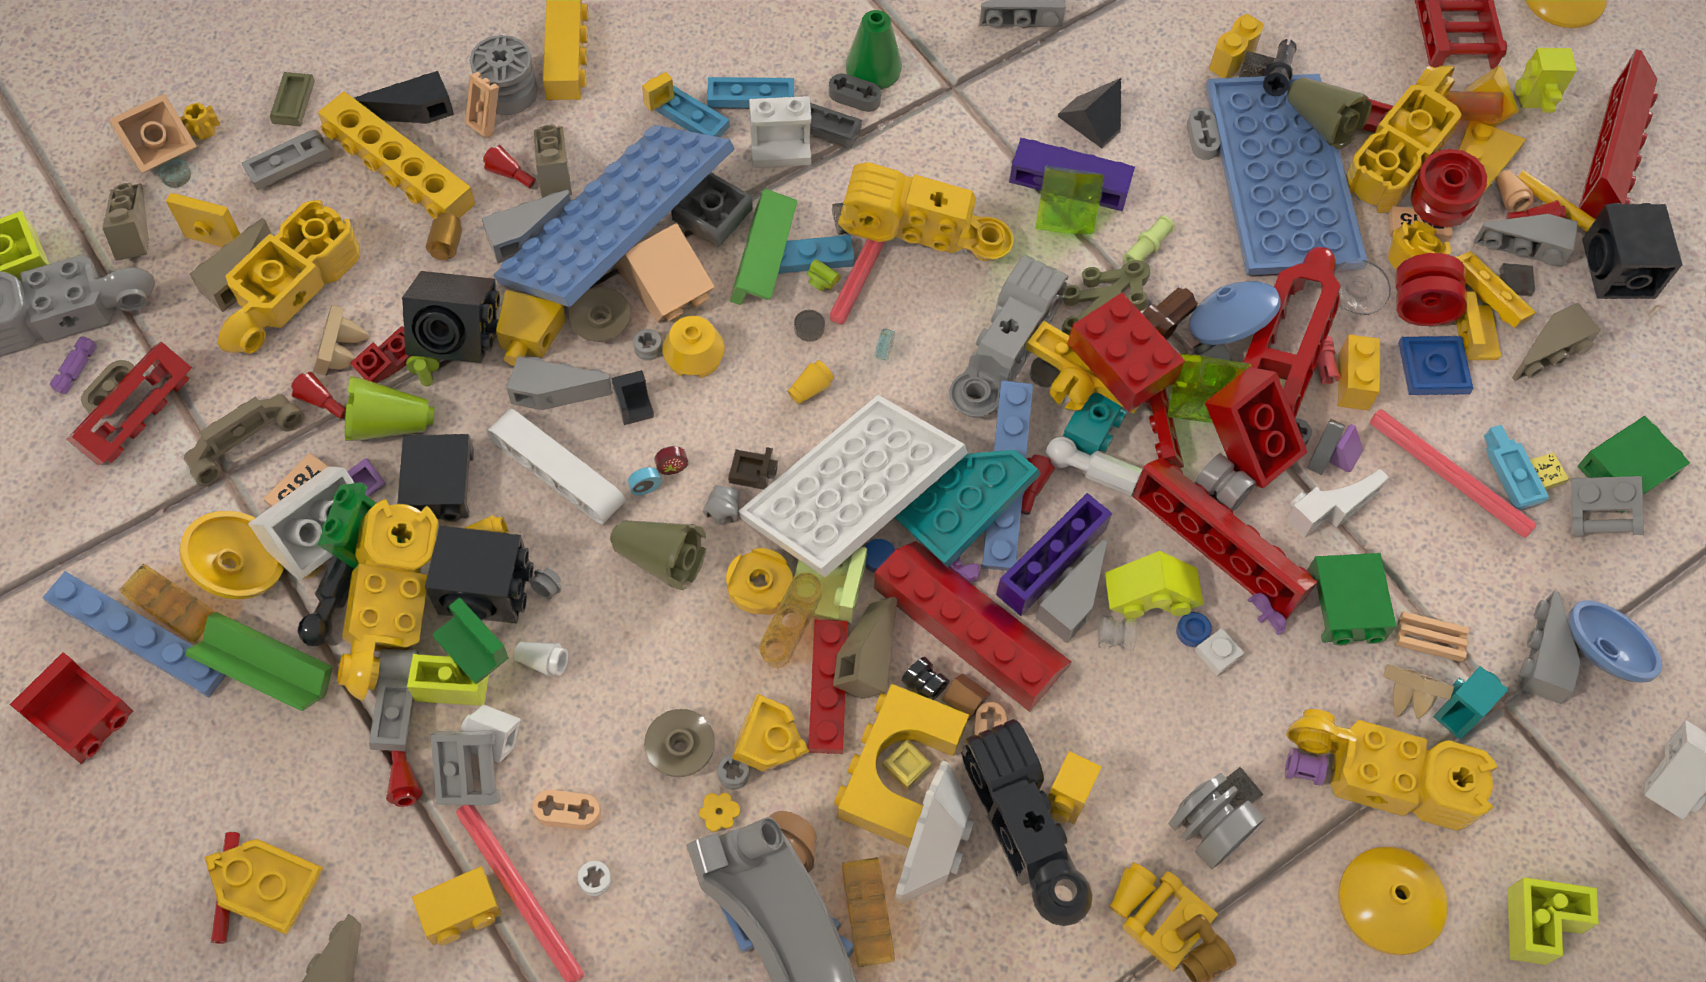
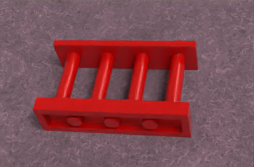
M1415 0L1429 66L1433 68L1443 66L1446 58L1450 57V55H1487L1490 69H1494L1499 65L1501 59L1505 57L1507 42L1503 40L1494 0ZM1442 12H1477L1479 22H1446V19L1442 17ZM1446 33H1482L1484 43H1451Z

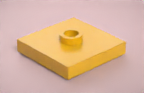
M170 193L167 197L166 203L186 238L223 247L240 235L227 207L176 193Z

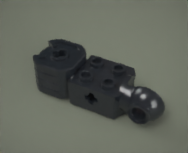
M1012 719L1003 725L1000 724L992 727L991 730L988 729L978 733V735L966 738V745L963 746L961 751L965 769L981 803L986 809L990 824L1018 883L1022 886L1029 883L1032 889L1034 906L1042 918L1060 926L1078 923L1086 917L1092 905L1093 894L1090 883L1081 872L1077 871L1065 846L1067 844L1065 831L1060 823H1054L1049 813L1051 811V804L1047 794L1043 790L1039 791L1044 782L1043 770L1024 728L1017 720ZM1055 887H1067L1072 893V900H1060L1055 894Z

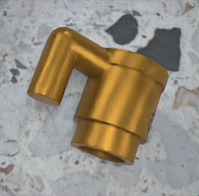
M1198 914L1175 929L1177 936L1183 942L1196 933H1199L1203 940V943L1188 952V957L1181 961V966L1191 982H1211L1228 969L1236 966L1237 961L1232 950L1214 932L1204 915Z

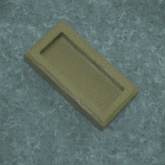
M283 73L270 114L272 124L301 126L315 82L312 74Z

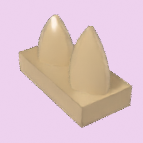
M331 305L313 373L326 376L328 368L344 369L352 366L350 362L355 357L345 347L336 344V341L358 343L370 338L361 326L342 317L344 308Z
M1391 664L1386 665L1383 677L1395 681L1393 706L1396 717H1399L1412 702L1415 716L1417 719H1420L1432 708L1437 697L1450 700L1454 686L1420 672Z

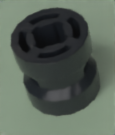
M925 656L912 664L901 680L908 688H916L919 695L931 700H935L950 682L942 673L933 671V664Z

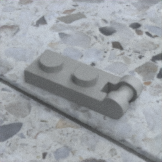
M311 130L241 163L255 188L259 190L316 162L325 163L329 161L333 156V152L327 144H323L324 138L318 130Z

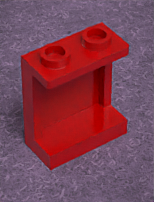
M64 652L9 704L80 764L87 758L94 756L100 750L102 743L114 731L122 728L127 722L128 716L133 712L121 698L99 683Z

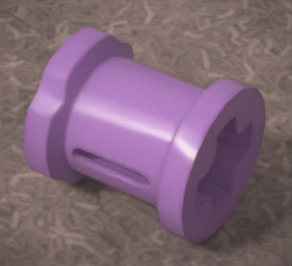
M1292 747L1286 760L1285 778L1292 779L1293 777L1314 781V785L1322 786L1326 777L1328 757L1324 755L1315 757L1299 753L1297 748Z

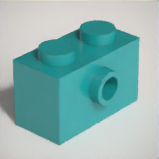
M1094 393L1081 410L1074 412L1064 430L1063 437L1072 440L1077 450L1089 455L1096 451L1106 453L1114 437L1110 433L1113 427L1120 428L1127 411L1102 394Z
M1479 666L1466 681L1459 677L1454 682L1451 699L1446 701L1433 718L1461 740L1509 689L1501 683V680L1494 673L1486 671L1483 667Z

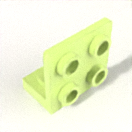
M858 548L851 557L849 556L826 577H823L798 560L792 589L787 602V609L831 620L848 621L849 624H852L866 567L867 548Z

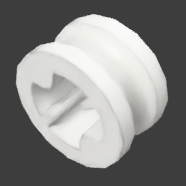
M600 861L587 862L578 872V884L587 895H601L610 886L611 876L609 869ZM591 870H596L597 874L601 871L605 875L600 879L601 885L593 888L592 883L589 886L584 883L589 878L588 872Z

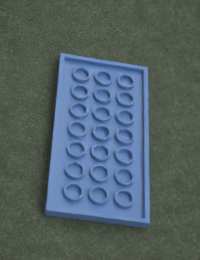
M1320 74L1293 75L1290 85L1293 81L1299 80L1302 77L1322 81ZM1265 76L1208 79L1206 91L1210 109L1216 119L1221 141L1219 151L1246 275L1279 274L1287 268L1303 263L1306 254L1316 247H1325L1332 251L1336 259L1335 271L1365 269L1368 261L1339 149L1330 146L1289 104L1287 92L1281 96L1267 94L1263 88Z
M659 125L648 128L642 138L635 144L627 147L624 154L616 162L609 164L605 168L603 174L595 181L587 184L584 191L576 199L569 201L564 206V211L557 218L547 221L541 233L534 238L528 239L522 245V249L513 257L506 259L493 276L501 285L570 307L735 150L731 140Z

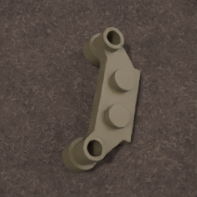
M277 394L271 399L258 400L255 396L200 431V439L194 448L185 453L184 461L189 466L190 474L197 484L201 486L210 485L221 474V469L215 463L218 457L272 422H277L284 431H293L302 425L305 415L296 404L290 403L283 394Z

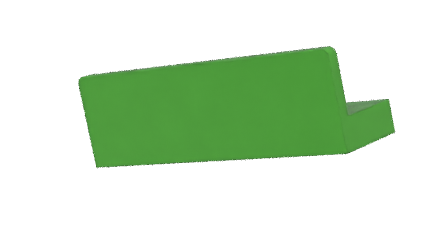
M765 188L763 189L755 208L730 302L741 305L746 293L766 300L771 299L797 205L796 199Z
M218 612L207 616L203 640L187 649L185 654L197 662L300 711H304L326 696L333 666Z

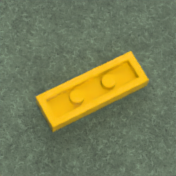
M1472 251L1456 257L1463 262L1466 269V283L1477 293L1481 301L1489 304L1499 313L1502 321L1516 328L1528 322L1537 313Z

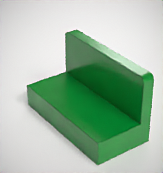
M458 598L449 605L453 618L433 633V638L474 684H478L508 660L509 657L504 645L464 601Z

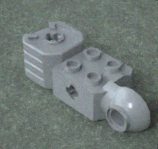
M84 254L20 273L22 282L14 275L0 271V356L31 347L40 339H44L47 343L109 324L116 307L124 311H136L143 308L147 303V298L150 297L154 289V276L140 268H124L103 277L94 267L92 260Z
M1024 255L1019 259L1001 289L996 310L991 318L992 325L989 329L984 328L976 341L978 349L970 356L969 366L951 384L949 389L950 400L956 410L965 416L977 418L992 413L998 407L1001 380L1014 382L1028 360L1031 352L1025 349L1026 344L1041 323L1045 321L1050 324L1057 313L1067 287L1065 282L1069 278L1067 274L1057 271V269L1047 266L1028 255ZM969 396H977L980 399H972Z

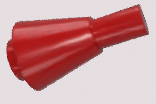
M501 145L495 148L491 147L485 153L483 162L485 163L484 169L486 171L515 179L529 189L535 184L536 178L523 171Z
M1555 200L1527 209L1526 211L1507 212L1506 219L1544 214L1566 219V210L1564 205L1560 206L1559 201Z
M313 372L301 373L292 382L293 398L322 409L325 408L339 419L346 415V407L333 399V396Z
M1037 454L1032 455V458H1026L1041 474L1023 493L1021 513L1027 515L1031 513L1036 496L1039 495L1055 470V467L1050 464V459Z
M391 751L393 764L391 766L386 800L397 807H408L413 805L422 796L423 792L409 762H407L406 751Z

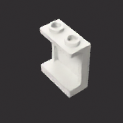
M809 96L749 99L753 168L811 165V109Z

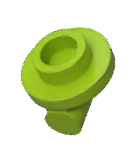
M817 259L811 263L810 269L806 273V275L811 277L808 283L822 292L826 288L832 290L841 278L839 273Z
M412 356L406 362L408 371L417 374L423 386H430L433 383L431 373L439 368V360L437 358Z

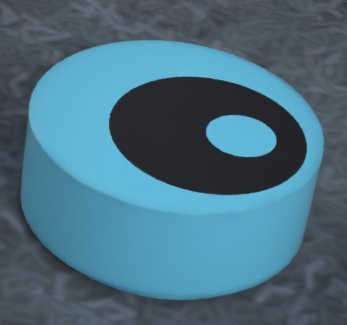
M646 467L632 473L628 478V484L634 495H645L658 489L662 484V479L656 468Z

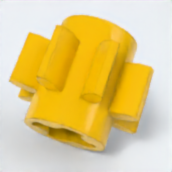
M200 102L184 108V116H181L180 119L190 136L194 135L199 140L215 135V126H219L220 122L211 105L205 107Z

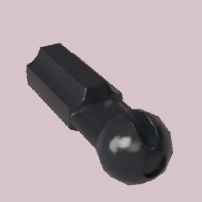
M333 556L315 592L319 602L314 613L303 617L298 624L297 632L299 639L308 646H319L329 640L333 630L330 618L335 608L344 607L349 596L354 568Z

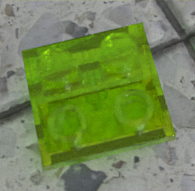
M1045 165L1035 219V229L1065 234H1094L1104 174Z
M1180 354L1185 363L1178 380L1173 382L1168 417L1213 423L1204 402L1251 367L1252 364L1206 356Z

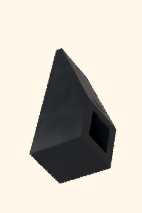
M438 71L354 97L355 100L383 121L427 124L454 115L448 92Z

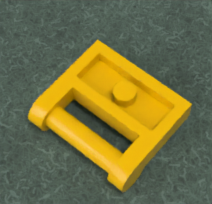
M1166 871L1159 879L1160 885L1134 917H1128L1122 927L1126 933L1173 972L1200 938L1199 933H1196L1183 942L1177 936L1175 929L1198 914L1204 915L1211 924L1218 913L1185 887L1176 875ZM1172 894L1180 902L1152 936L1146 931L1145 926Z

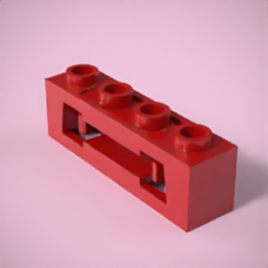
M162 341L149 350L66 440L97 465L105 463L106 460L111 464L124 451V448L120 445L128 437L132 439L137 437L146 427V424L142 421L150 413L155 416L168 403L165 399L166 395L172 389L175 392L179 391L190 378L186 374L192 367ZM153 365V370L144 377V372ZM162 377L166 379L159 388L149 391L116 428L105 421L94 432L91 431L101 418L110 417L144 379L152 386L156 383L158 384ZM114 430L118 431L109 441L105 440Z

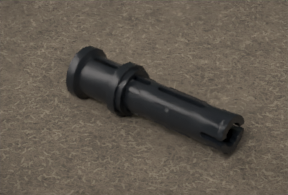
M1288 39L1280 42L1275 61L1268 66L1263 88L1271 96L1284 95L1290 86V80L1293 76L1291 63L1297 50V45L1293 40H1290L1289 45H1287Z

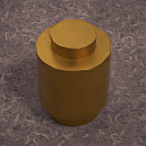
M441 213L433 220L425 246L433 258L447 260L455 257L462 234L460 219L449 213Z

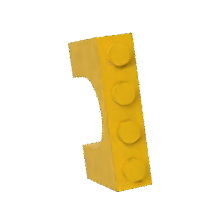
M891 684L888 693H881L874 709V712L878 713L874 725L871 723L867 724L861 738V742L865 744L861 755L854 754L847 772L852 775L847 787L844 785L840 786L834 805L838 806V819L909 848L923 805L901 797L887 789L878 777L876 762L881 753L889 746L906 740L919 742L954 756L966 728L969 714Z

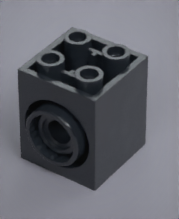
M1606 204L1582 238L1597 299H1656L1683 265L1666 204Z
M420 271L402 297L405 354L409 356L482 363L487 352L492 351L493 342L497 338L496 329L499 319H497L496 310L500 306V291H496L495 279Z
M440 525L425 589L437 615L453 616L449 605L458 598H461L481 621L488 620L517 624L519 612L524 613L526 609L527 593L524 590L526 582L532 580L534 564L529 561V549L525 548L521 535Z

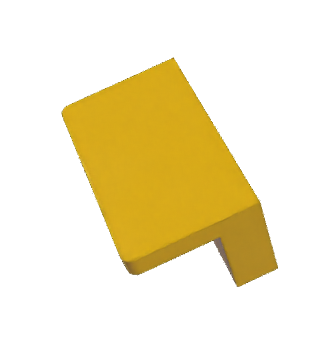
M1467 292V309L1460 318L1455 320L1458 336H1462L1467 360H1499L1501 352L1492 308L1489 305H1478L1476 293Z

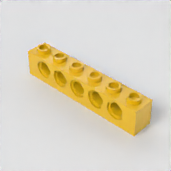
M345 91L318 111L322 123L320 128L329 139H336L347 153L361 158L365 166L372 172L378 171L391 187H398L404 191L412 203L421 204L433 219H436L441 213H449L460 218L475 205L472 190L468 184Z

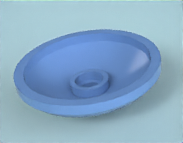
M1258 281L1236 282L1220 287L1208 295L1194 310L1189 321V329L1192 336L1197 341L1208 345L1227 344L1246 338L1265 327L1276 316L1281 305L1279 294L1273 286Z
M1590 600L1580 601L1569 612V625L1572 636L1585 657L1600 670L1625 681L1640 683L1650 682L1661 673L1662 660L1656 646L1648 635L1630 618L1606 604Z

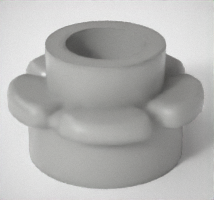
M548 568L544 571L540 569L534 571L535 576L530 581V585L540 596L551 599L555 593L561 592V578L557 573Z

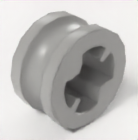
M643 329L635 334L633 338L634 350L640 359L645 361L653 360L660 356L662 343L658 332L652 329ZM646 341L653 342V346L650 344V348H643V344L646 345Z
M733 754L719 762L718 777L724 787L735 790L743 787L748 782L750 775L749 766L732 759ZM732 765H738L742 775L739 778L735 775V779H729L726 768L730 766L733 769Z

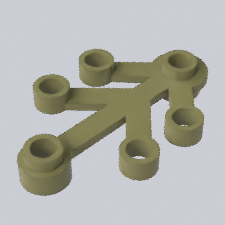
M1133 260L1125 263L1121 269L1100 272L1096 267L1086 268L1082 272L1084 285L1087 287H1096L1100 283L1116 282L1112 286L1080 290L1075 285L1067 286L1063 295V302L1066 305L1073 306L1079 302L1095 301L1079 316L1068 317L1062 325V332L1070 336L1074 323L1121 292H1124L1128 287L1131 288L1128 299L1139 311L1146 309L1148 302L1146 293L1143 292V286L1150 277L1149 265L1144 261Z

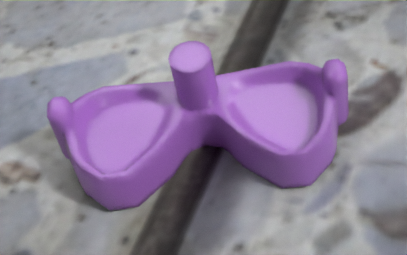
M960 556L949 566L969 582H976L981 572L980 565L978 564L961 565Z
M1255 593L1248 598V602H1252L1263 613L1257 618L1260 623L1268 619L1277 631V635L1286 630L1284 616L1273 610L1268 598L1264 594Z

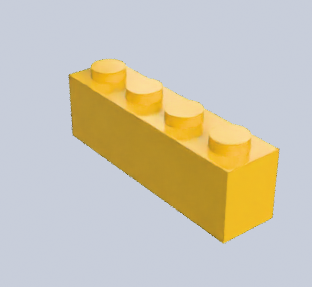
M546 0L543 85L546 100L581 99V89L587 86L586 70H582V65H587V49L583 47V43H588L587 25H584V21L589 20L588 4H583L582 0Z

